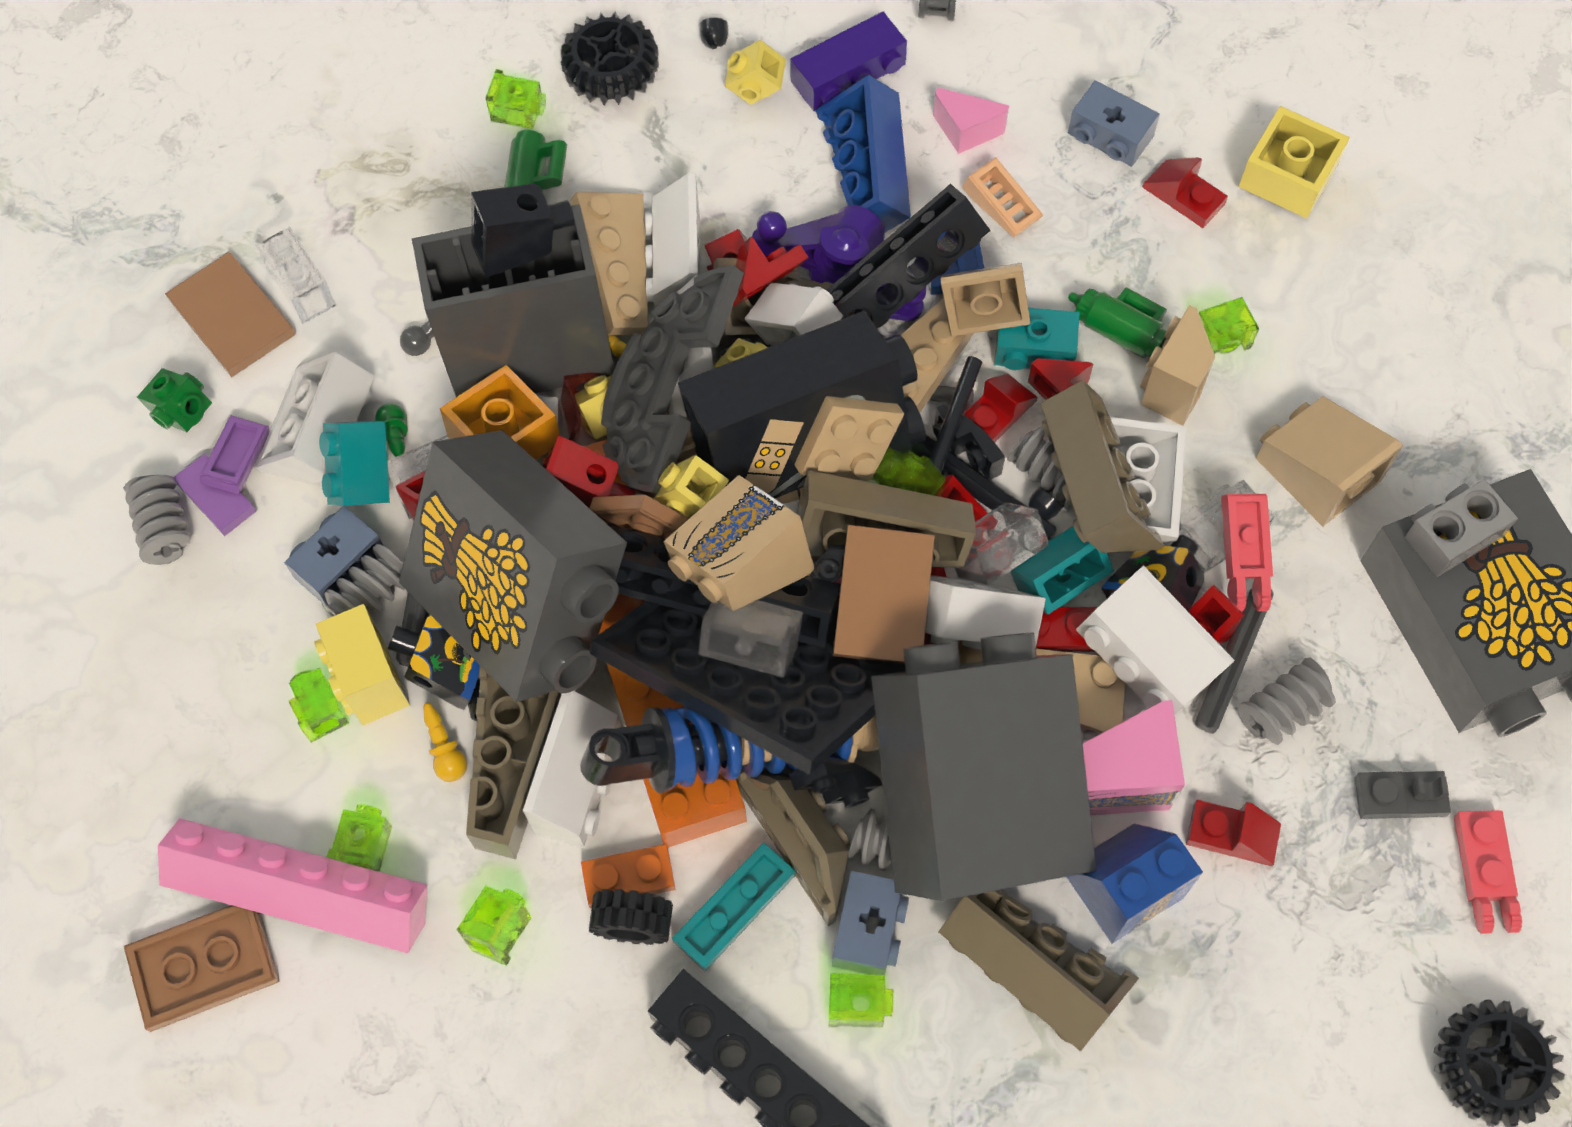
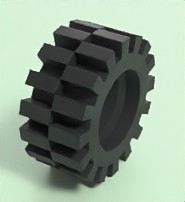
M608 889L602 890V892L597 891L593 896L589 932L595 936H603L607 940L616 939L617 942L622 943L628 941L632 944H663L669 940L673 904L670 900H665L664 897H653V894H640L638 891L630 890V892H624L622 889H615L614 892Z

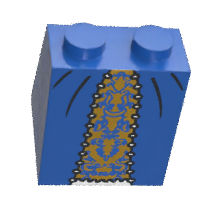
M1134 823L1094 848L1097 871L1067 876L1066 878L1109 941L1113 944L1184 899L1203 871L1176 833Z

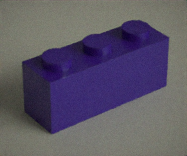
M882 11L790 58L791 83L814 112L867 75L878 79L886 74L897 72L906 64L907 40L885 12Z

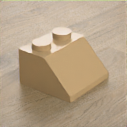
M1022 262L942 275L941 285L952 336L1030 324Z

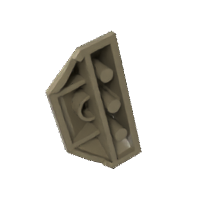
M742 769L741 774L736 779L742 797L785 862L796 871V879L827 926L832 925L836 922L848 864L849 851L847 847L851 844L847 835L838 823L831 826L823 814L827 810L825 803L819 794H814L813 789L794 790L790 777L761 772L758 777H749Z

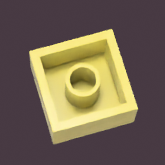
M1280 106L1249 157L1239 187L1304 218H1308L1336 170L1350 137Z
M364 604L315 624L321 639L314 641L315 647L323 664H327L331 677L328 678L337 701H341L347 715L355 713L361 724L365 725L410 706L384 639Z

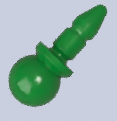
M387 403L377 410L375 421H385L386 441H388L389 449L397 459H401L406 448L404 437L408 432L406 424L407 415L400 405Z

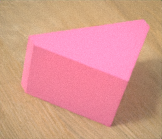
M937 87L933 116L958 154L1004 134L1009 105Z

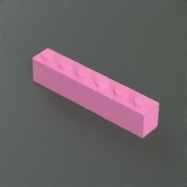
M181 818L178 819L158 844L160 886L409 953L425 926L426 884Z

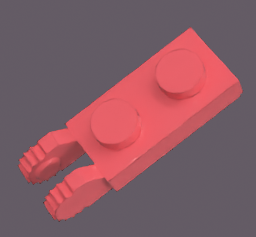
M1266 494L1221 496L1226 576L1227 579H1230L1227 587L1228 599L1243 612L1247 603L1245 579H1254L1252 585L1254 609L1256 611H1268L1272 603L1270 577H1273L1268 497Z
M1503 810L1458 812L1454 816L1468 902H1472L1478 932L1480 934L1492 933L1494 917L1490 901H1499L1504 928H1506L1508 933H1519L1522 927L1520 903L1516 899L1518 892Z

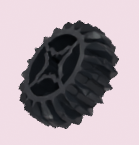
M616 11L611 17H605L600 12L596 20L586 16L585 25L574 24L573 33H566L565 44L561 45L562 61L560 63L566 82L569 84V87H574V91L578 96L586 94V98H588L590 103L596 98H600L604 106L609 99H614L618 105L622 97H628L633 101L635 91L645 93L647 84L654 82L655 72L658 71L659 67L658 45L654 41L651 30L645 29L642 20L633 23L630 14L623 19L619 18ZM583 61L590 63V67H592L593 69L587 67L583 63Z
M1489 999L1480 1002L1479 1008L1470 1003L1462 1008V1015L1454 1013L1448 1018L1451 1027H1443L1439 1030L1438 1036L1446 1044L1435 1046L1433 1053L1444 1058L1445 1061L1435 1065L1434 1071L1439 1074L1448 1075L1449 1080L1441 1084V1090L1450 1091L1454 1089L1458 1095L1453 1099L1452 1106L1459 1108L1466 1103L1470 1105L1468 1118L1475 1120L1484 1114L1487 1126H1497L1502 1120L1505 1127L1518 1126L1519 1119L1525 1124L1536 1121V1113L1542 1115L1550 1110L1551 1107L1547 1099L1554 1100L1559 1097L1561 1092L1552 1083L1564 1080L1565 1074L1553 1068V1065L1563 1061L1564 1055L1557 1052L1551 1053L1549 1046L1556 1042L1557 1037L1553 1035L1543 1037L1539 1031L1543 1029L1544 1021L1538 1019L1530 1024L1527 1021L1529 1016L1528 1008L1522 1007L1513 1014L1510 1001H1502L1498 1004L1497 1008L1492 1000ZM1492 1028V1037L1487 1039L1485 1047L1467 1048L1468 1040L1476 1029ZM1515 1040L1523 1048L1527 1057L1518 1051ZM1497 1055V1062L1492 1061L1491 1057ZM1500 1064L1504 1065L1507 1069L1500 1072ZM1469 1069L1479 1075L1482 1081V1088L1474 1080ZM1530 1078L1526 1091L1518 1100H1505V1091L1511 1088L1512 1079Z

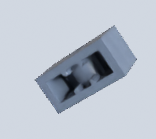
M1095 80L1072 110L1068 134L1074 136L1081 143L1089 144L1103 151L1110 158L1122 161L1132 167L1154 137L1160 113Z
M343 506L336 514L327 516L321 523L319 530L306 542L299 543L291 551L289 558L284 563L295 580L320 602L328 606L324 593L329 589L341 594L336 584L337 580L344 578L352 582L348 572L349 569L353 566L365 571L360 561L361 558L367 555L376 559L373 547L376 544L383 545L375 531L347 507Z
M856 871L850 872L832 957V967L882 978L885 977L887 965L896 967L901 940L893 939L892 937L895 922H905L909 897L895 893L894 879ZM869 917L878 918L877 923L879 927L875 929L874 934L866 933V924L869 921Z

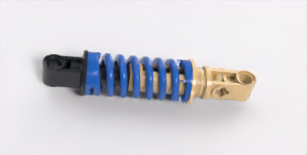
M685 706L676 709L647 708L641 725L613 729L607 728L595 732L587 745L580 763L582 775L594 785L606 786L614 783L649 779L651 786L657 793L669 792L678 782L683 787H690L695 782L697 773L704 783L710 784L717 780L719 770L727 780H736L741 774L742 769L749 777H758L763 771L764 766L772 774L781 773L785 768V764L794 771L798 770L793 765L715 722H711V720ZM876 715L830 757L845 759L853 763L857 750L860 749L864 752L877 750L879 748ZM597 753L606 754L613 761H604L597 756Z

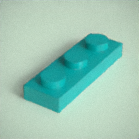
M763 842L672 937L673 942L706 972L796 876V871Z

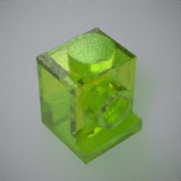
M495 70L485 98L491 121L533 129L537 116L543 115L546 106V94L541 92L540 82L504 75L503 70Z
M1243 297L1199 311V316L1214 354L1218 352L1220 354L1230 353L1240 345L1244 351L1252 348L1260 328Z
M891 447L885 452L874 475V479L879 485L933 496L946 481L928 457L923 455L920 458L911 451H907L904 455Z
M320 667L313 671L300 672L290 680L289 685L295 697L288 701L299 721L297 723L311 743L349 724L340 702L337 701L329 680Z
M358 804L355 811L343 809L332 849L328 850L327 858L352 865H360L364 868L380 872L392 826L386 817L381 816L382 810L364 804ZM357 829L365 830V834L361 839L354 840Z
M485 885L456 930L471 951L507 966L511 960L508 954L532 916L525 907V899L518 893L506 888L500 892Z
M830 973L829 1027L883 1028L884 1016H893V989H885V975ZM857 997L866 998L869 1002L868 1009L857 1011L852 1005L853 1000Z

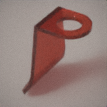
M590 372L567 375L563 379L561 403L570 436L569 440L577 444L581 428V413L574 394L580 392L576 390L579 384L602 376L600 373Z

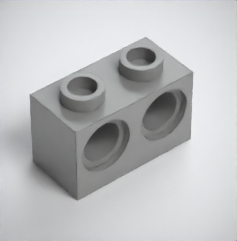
M1485 479L1472 487H1469L1466 483L1460 485L1446 496L1445 503L1437 508L1433 504H1429L1411 518L1414 524L1404 538L1436 577H1439L1504 537L1518 520L1516 515ZM1468 510L1476 512L1481 519L1473 517ZM1434 531L1442 532L1448 540L1441 539Z

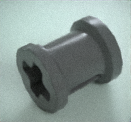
M920 0L918 18L924 19L925 15L947 17L949 21H954L956 0Z

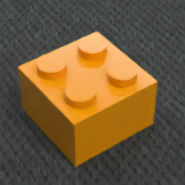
M507 365L440 408L449 439L503 430L535 460L549 452L558 435L560 436L556 415Z

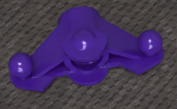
M847 205L841 208L837 214L791 228H787L786 220L780 213L773 211L765 212L759 217L757 229L753 232L752 237L765 257L783 246L788 252L800 244L809 257L800 267L810 271L811 280L819 283L829 282L834 284L884 241L885 228L877 215L867 208ZM886 284L880 286L877 292H880ZM926 286L914 300L905 303L891 315L890 319L903 321L918 319L924 307L923 300L926 296Z

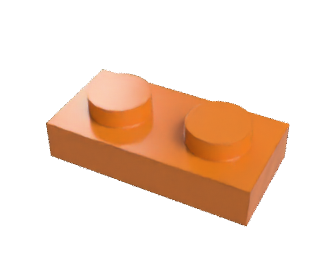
M667 844L581 862L587 901L590 908H592L593 896L597 891L602 892V890L608 889L614 892L615 889H622L624 892L633 890L638 891L640 894L650 893L655 895L676 890Z

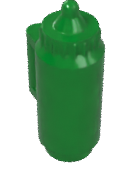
M519 131L511 141L504 187L536 184L541 187V190L561 186L567 143L562 140L545 143V137L537 131ZM547 157H550L548 174L544 175Z
M1127 287L1118 298L1106 292H1098L1090 288L1084 294L1070 293L1068 295L1069 301L1073 302L1076 307L1075 312H1079V320L1084 323L1085 327L1142 358L1146 356L1151 357L1157 346L1162 348L1166 340L1164 336L1167 330L1163 328L1164 324L1161 323V320L1167 309Z

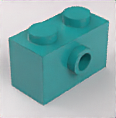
M1028 308L1029 325L997 329L994 366H1004L1010 370H1022L1025 368L1030 369L1031 363L1037 358L1076 360L1079 312Z
M385 421L323 423V432L320 435L319 446L322 455L325 457L326 473L322 477V490L325 497H327V505L353 506L390 503Z
M1074 525L1008 567L1018 591L1046 598L1043 613L1047 615L1114 572L1108 554L1101 553L1089 542L1084 543L1077 535Z

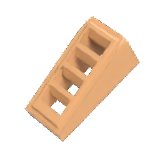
M996 157L968 176L962 186L968 196L1013 238L1043 216L1042 212ZM991 181L994 185L988 189L985 183ZM1001 190L1005 195L997 200L994 194ZM1010 200L1016 204L1007 211L1003 207ZM1021 210L1027 214L1018 222H1015L1012 218Z

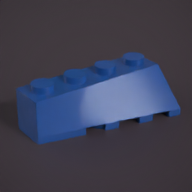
M867 75L828 101L825 105L816 109L818 119L825 124L826 129L823 131L826 142L832 145L835 154L832 157L835 169L841 172L843 179L840 184L847 205L861 206L875 213L882 221L886 233L911 218L899 92Z

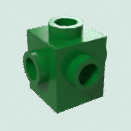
M161 368L137 396V399L150 411L149 416L158 425L167 430L172 426L188 432L201 421L204 412L212 404L202 392L204 385L197 378L187 372L180 375Z

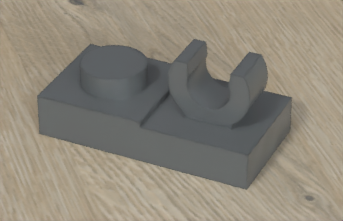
M1444 771L1361 772L1354 777L1360 819L1447 817L1451 813L1449 791Z

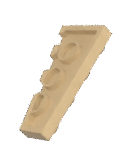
M576 192L570 201L571 205L580 204L596 273L608 336L634 335V333L642 335L648 327L643 193Z
M944 298L901 334L911 350L918 374L917 381L903 386L904 397H911L919 412L922 411L974 334L951 335Z
M959 640L960 664L983 661L981 649L963 646L962 640ZM1036 649V655L1073 654L1082 731L1088 729L1101 734L1123 722L1125 682L1118 678L1114 670L1101 656Z

